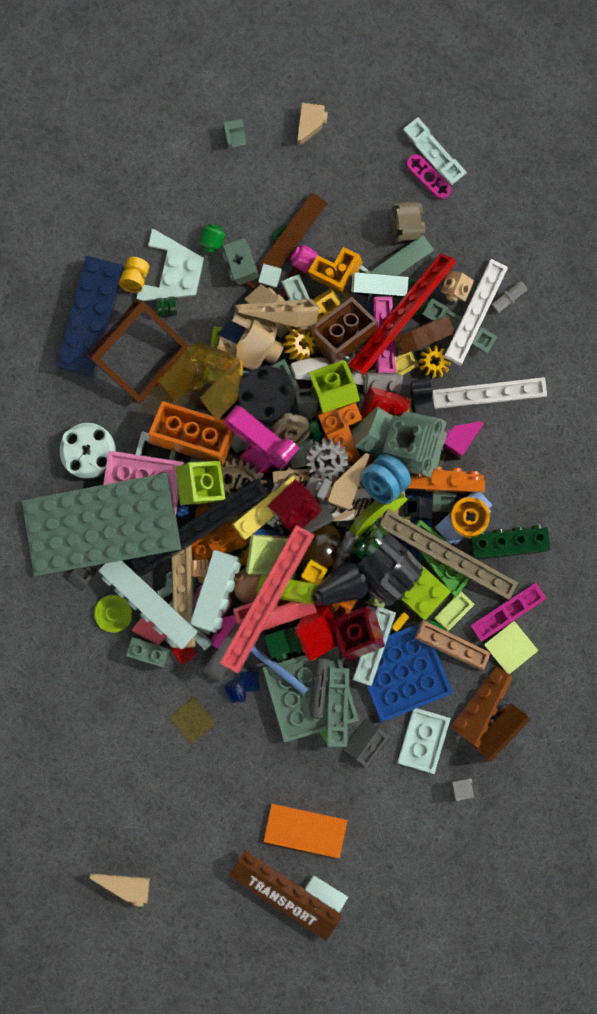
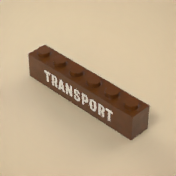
M244 850L228 875L325 941H327L343 916L337 910L331 908L246 850Z

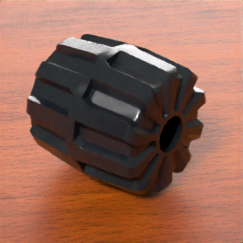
M388 533L387 536L385 534L382 536L384 541L370 556L367 554L363 555L365 559L362 560L354 553L350 562L355 563L360 568L357 570L360 575L364 574L368 592L383 604L391 605L396 599H402L403 594L414 587V582L418 581L422 575L423 567L402 543Z

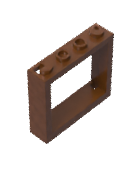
M136 299L86 356L132 399L141 403L150 396V391L154 387H158L162 383V378L165 374L170 373L175 368V363L186 356L190 346L142 300ZM144 311L179 345L136 393L101 358Z

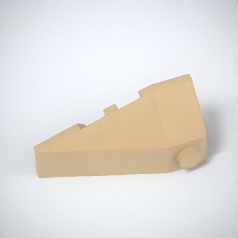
M312 299L235 305V309L239 313L299 327V329H309L310 326L315 325L319 312V306Z

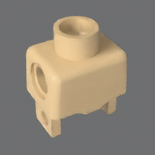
M235 310L232 321L246 329L238 344L220 337L216 350L232 357L234 360H241L242 366L249 370L260 367L263 360L274 365L284 347L282 343L275 340L277 325L270 320L242 314Z

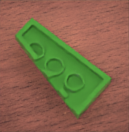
M418 520L416 522V526L447 542L423 521ZM419 551L445 587L451 591V595L456 598L470 579Z

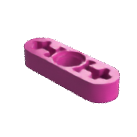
M410 156L407 161L408 170L436 198L441 200L448 198L451 192L449 183L421 156ZM412 160L415 162L417 160L420 161L419 167L421 169H423L424 166L426 167V169H424L421 172V175L418 174L420 172V169L418 167H412ZM425 173H432L434 180L432 182L425 181L423 178ZM437 179L439 180L438 185L441 188L446 187V194H439V188L436 185L434 188L431 187L436 183Z

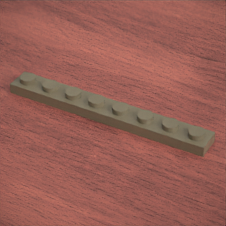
M387 509L384 512L377 526L382 525L394 537L501 597L510 600L518 582Z

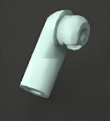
M168 572L166 575V586L157 591L162 599L173 593L172 572Z

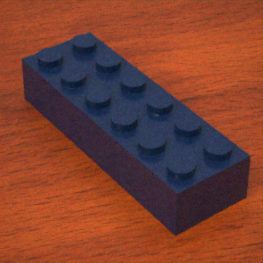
M86 256L56 364L58 369L93 378L96 377L98 366L86 355L109 329L120 288L119 280L123 272V265Z

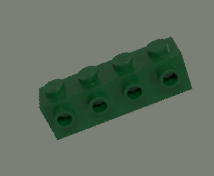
M542 524L533 525L531 529L524 530V527H514L509 532H505V529L493 530V533L486 534V531H483L480 535L470 538L472 557L477 560L549 552L551 550L548 527L543 528Z

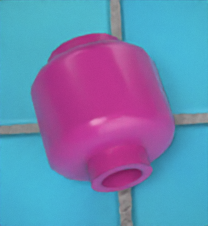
M306 245L296 246L290 256L291 264L300 271L307 273L318 253Z

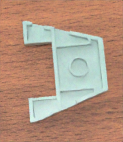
M152 229L149 247L166 250L167 256L160 287L143 285L142 291L137 294V299L144 302L156 300V298L167 299L171 296H175V298L196 296L204 258Z

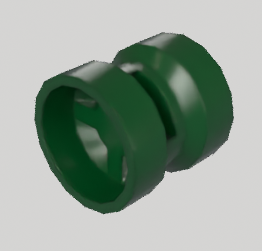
M171 296L166 300L156 298L157 314L159 317H163L166 313L171 316L177 315L175 296Z

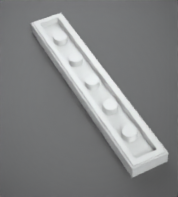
M493 259L489 261L444 358L460 366L462 365L506 273L507 266Z
M545 377L432 390L435 410L547 397Z

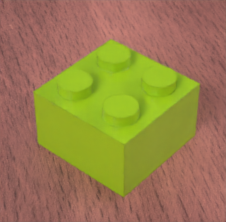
M345 360L309 372L312 387L323 413L360 401L355 381Z
M220 461L187 463L175 467L180 505L205 504L225 500Z
M422 566L421 577L418 581L414 582V587L410 591H406L403 594V598L400 600L425 621L451 591Z

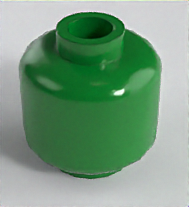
M208 223V226L202 228L199 243L204 246L203 250L214 253L215 249L219 250L223 247L226 233L222 230L223 227Z

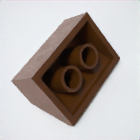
M351 297L310 328V332L321 354L334 364L341 361L370 339L377 330L378 321Z
M512 703L509 706L507 704L503 705L498 711L500 715L495 720L493 718L489 720L487 724L489 728L486 734L483 733L479 748L473 744L471 745L487 762H491L531 720Z

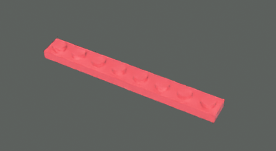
M296 525L220 662L222 665L239 673L315 535Z

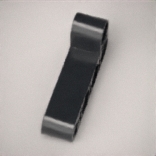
M430 377L411 380L410 392L413 396L414 412L437 418L432 398L433 391ZM443 447L440 454H444Z

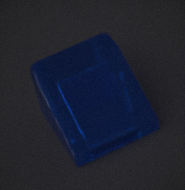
M245 678L232 679L224 686L232 703L246 701Z

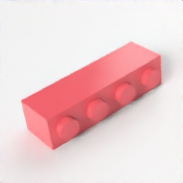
M279 599L263 630L316 613L314 602H312V605ZM253 603L233 609L239 628Z

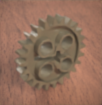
M233 460L232 464L230 461H225V466H221L225 494L227 493L228 496H231L235 493L234 489L240 490L245 487L244 482L246 479L249 478L253 482L257 478L260 479L263 473L256 474L259 468H252V463L249 462L245 466L244 460H241L239 464L237 460ZM231 474L233 481L228 485L226 478ZM261 480L262 484H265L267 482L265 480ZM221 501L214 502V503L210 506V508L214 507L215 505H217V504L220 503ZM253 505V506L250 507L249 509L245 510L244 512H242V513L239 514L238 516L234 517V518H235V521H237L241 516H243L246 512H248V511H249L251 508H253L255 505Z

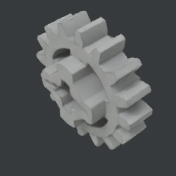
M323 438L321 444L315 441V448L310 446V453H306V458L308 459L306 460V465L309 466L310 473L314 472L315 478L321 475L322 480L326 476H328L329 480H332V475L338 478L339 471L344 473V466H348V461L346 460L348 455L344 453L345 447H340L339 441L333 444L331 438L329 442H325ZM337 453H338V455L340 456V460H339V461H338L337 458H336V457H337V455H336ZM314 458L318 461L317 466L314 463Z

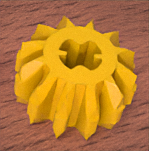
M304 329L290 331V335H286L285 339L287 342L283 345L287 347L284 353H290L289 359L301 361L309 359L310 355L315 353L312 348H315L317 345L312 343L314 338L309 337L310 331L304 332Z
M434 346L433 352L428 347L426 349L427 353H421L424 359H419L418 361L420 364H425L420 367V371L427 369L425 376L427 377L431 372L432 379H435L436 373H438L439 377H443L442 371L447 373L449 369L446 366L451 365V361L444 358L443 353L445 349L442 348L440 352H437V346ZM432 358H434V360H439L438 366H436L435 364H430Z

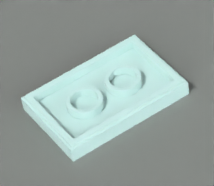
M418 708L413 709L397 763L435 774L451 718Z

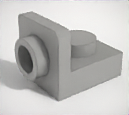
M312 476L306 488L315 499L322 501L332 481L326 478L321 480Z

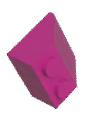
M479 421L454 426L452 430L447 429L443 449L460 460L484 423Z

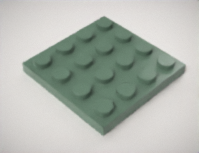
M337 646L318 657L329 660L327 677H329L330 668H343ZM304 655L278 663L308 688L304 695L269 666L263 667L284 742L327 730L329 681H326L323 718L311 717L315 685L313 677L316 676L317 658L308 661L307 656ZM349 688L347 724L359 721Z

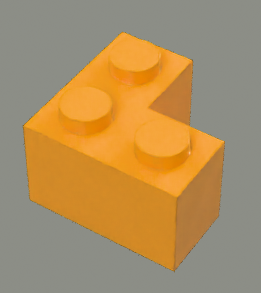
M343 247L334 263L317 255L308 272L313 280L333 288V290L344 295L348 277L353 275V273H357L363 262L359 254Z

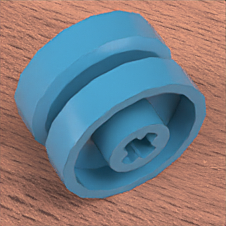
M381 454L361 472L360 477L367 493L383 504L392 503L411 483L407 468L400 460L389 454Z

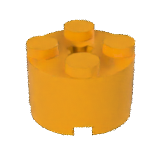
M473 497L459 500L450 513L451 527L458 535L465 538L480 535L487 528L490 521V511L487 505L482 500ZM466 513L474 515L473 522L465 519L467 517Z

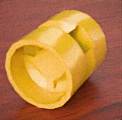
M138 257L127 258L119 280V286L128 292H141L145 282L144 278H146L149 270V264Z

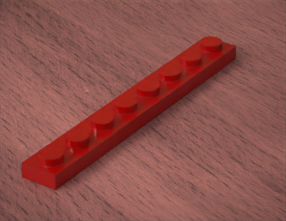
M442 253L436 257L349 363L348 367L352 371L361 375L366 374L456 264L453 257Z

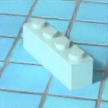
M214 550L190 625L215 633L217 629L221 628L223 618L221 617L229 604L227 598L229 592H232L234 589L235 581L233 580L241 567L240 558Z

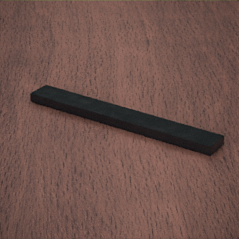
M257 478L179 528L181 550L131 559L130 561L138 576L142 577L269 496L261 480Z

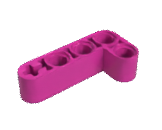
M235 406L224 419L227 427L280 469H283L298 450V446L292 440L284 438L282 441L240 406Z

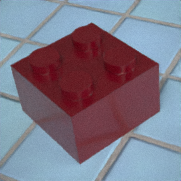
M296 479L267 505L280 525L290 534H292L296 525L304 529L322 511L311 492Z
M364 607L332 620L342 657L353 660L385 647L375 610Z

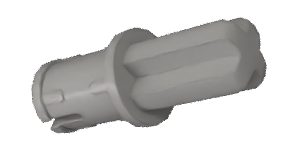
M523 282L517 283L508 292L505 291L502 297L492 303V306L498 313H501L508 305L514 304V300L527 291V287Z

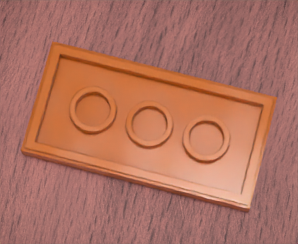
M272 804L264 842L340 858L348 820Z

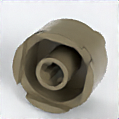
M416 201L392 204L391 210L395 211L394 215H391L393 236H398L395 239L396 242L420 239L422 233H425V224L421 222L420 215L423 213L422 204Z

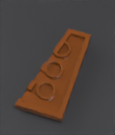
M496 666L450 728L479 748L481 744L480 739L489 728L487 724L491 716H495L496 706L499 700L503 699L513 678Z

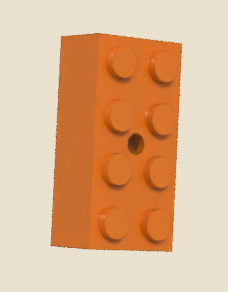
M162 401L148 435L150 443L207 462L220 461L221 466H223L236 433L227 427L222 419Z

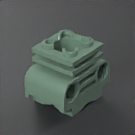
M405 411L401 417L393 415L383 453L392 455L400 460L408 472L431 478L433 469L437 470L440 453L447 436V432L444 431L447 422L440 418Z

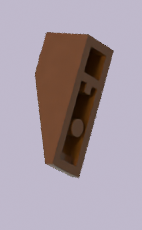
M447 315L400 332L394 338L399 354L403 355L455 334L450 317Z

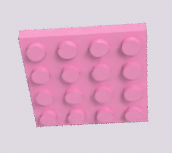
M108 451L103 485L169 473L176 514L179 491L175 467L183 465L184 462Z

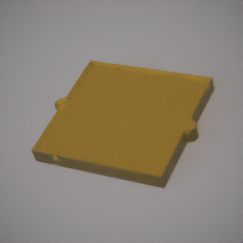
M195 697L185 706H181L180 710L170 718L191 744L202 735L205 736L206 732L216 724Z

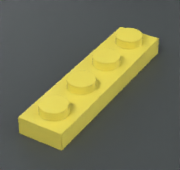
M293 476L289 477L273 490L269 496L257 503L232 524L243 540H246L274 517L267 505L295 479Z

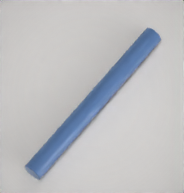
M253 646L250 652L304 695L308 690L305 685L258 647Z

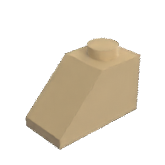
M302 103L298 144H303L322 129L323 123H327L328 112H324L325 105Z

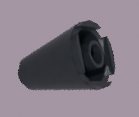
M347 562L313 588L312 600L319 606L362 599L368 592L366 578L364 574H359L357 570L360 568L355 563Z

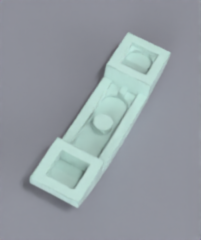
M416 118L404 128L405 133L416 148L451 185L467 173L455 158L452 159L430 134V130L419 118Z

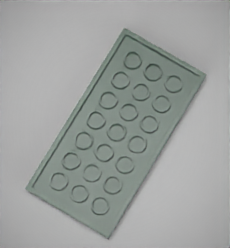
M169 473L22 501L34 576L181 550Z

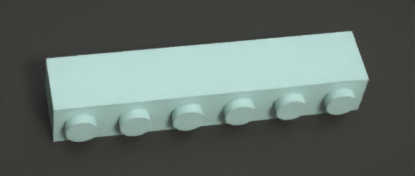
M123 561L106 563L99 570L103 575L101 579L109 586L113 584L116 587L114 591L121 598L126 596L129 599L127 603L134 610L138 608L142 612L140 616L145 621L149 622L151 620L155 624L153 628L160 635L166 634L168 636L166 641L173 647L177 645L183 649L198 633Z

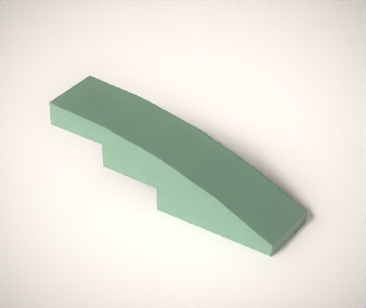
M423 235L369 274L401 276L419 261L433 253L434 248Z

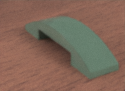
M433 298L422 314L430 321L449 315L455 332L462 320V317L448 310V307ZM481 327L478 329L471 346L488 353L498 337Z
M330 668L327 746L347 747L349 669Z

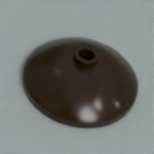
M331 523L311 533L315 535L313 537L315 541L311 542L296 568L297 570L304 572L310 560L326 569L333 566L337 556V549L341 546L342 540L338 530Z

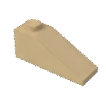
M369 454L363 455L329 488L325 496L328 498L327 503L350 510L361 480V472L365 469Z
M90 874V879L127 902H132L133 906H143V903L148 902L150 878Z

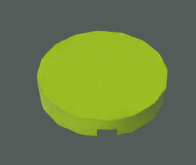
M111 594L103 597L96 605L94 617L98 626L110 633H117L127 628L133 614L131 606L127 603L128 601L119 595Z

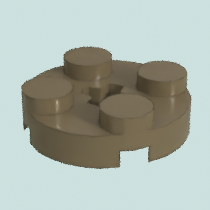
M291 413L282 415L281 419L270 429L282 441L284 438H288L293 442L297 441V444L306 440L310 434L307 418L300 415H292Z

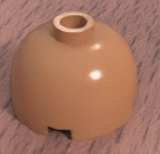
M246 568L240 570L235 575L233 591L236 597L247 605L253 603L257 597L256 589L261 575L248 574Z

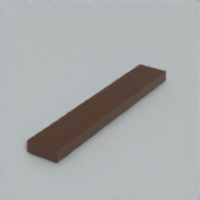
M313 192L310 194L257 267L259 277L263 264L282 268L295 247L298 246L325 209L328 202ZM259 278L246 283L254 290L261 285L258 283Z

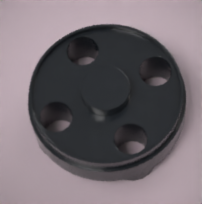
M261 366L251 370L243 378L239 387L241 407L259 422L275 423L280 420L282 415L290 412L295 401V389L290 377L281 369L272 366ZM262 371L269 373L268 378L265 380L258 378ZM288 386L291 388V392L289 395H282L281 389ZM245 394L253 395L251 402L246 403L243 401ZM274 409L276 411L275 416L272 418L266 417V411Z

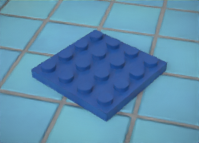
M420 623L388 636L372 686L367 685L381 722L453 694L436 649L414 639Z

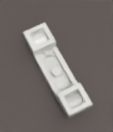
M310 358L294 362L290 365L295 379L310 380V371L331 365L332 363L327 358ZM349 368L355 384L364 385V376Z

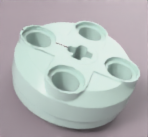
M81 423L72 427L64 433L60 444V458L65 468L73 475L84 479H93L103 475L106 471V465L100 467L98 464L99 460L103 457L107 459L108 451L116 452L115 442L111 434L103 427L94 423ZM98 431H103L104 437L101 440H96L95 438ZM71 435L77 436V441L74 444L69 443ZM79 461L80 468L77 471H73V463Z

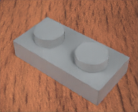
M366 373L363 392L367 393L371 386L400 394L403 375L394 373Z

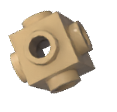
M449 271L441 292L447 295L446 298L450 301H466L474 280L461 272Z

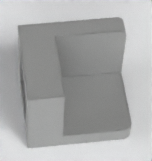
M472 778L451 782L455 801L474 798Z

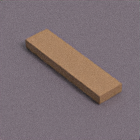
M424 620L420 622L414 639L480 671L485 669L490 656V652Z

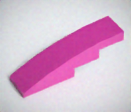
M535 583L472 624L471 627L482 642L547 598L538 584Z

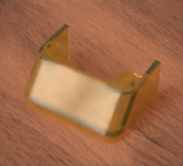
M202 342L192 344L158 381L174 402L187 389L199 390L206 382L212 383L213 385L200 399L213 417L218 420L239 397L241 362L235 355Z

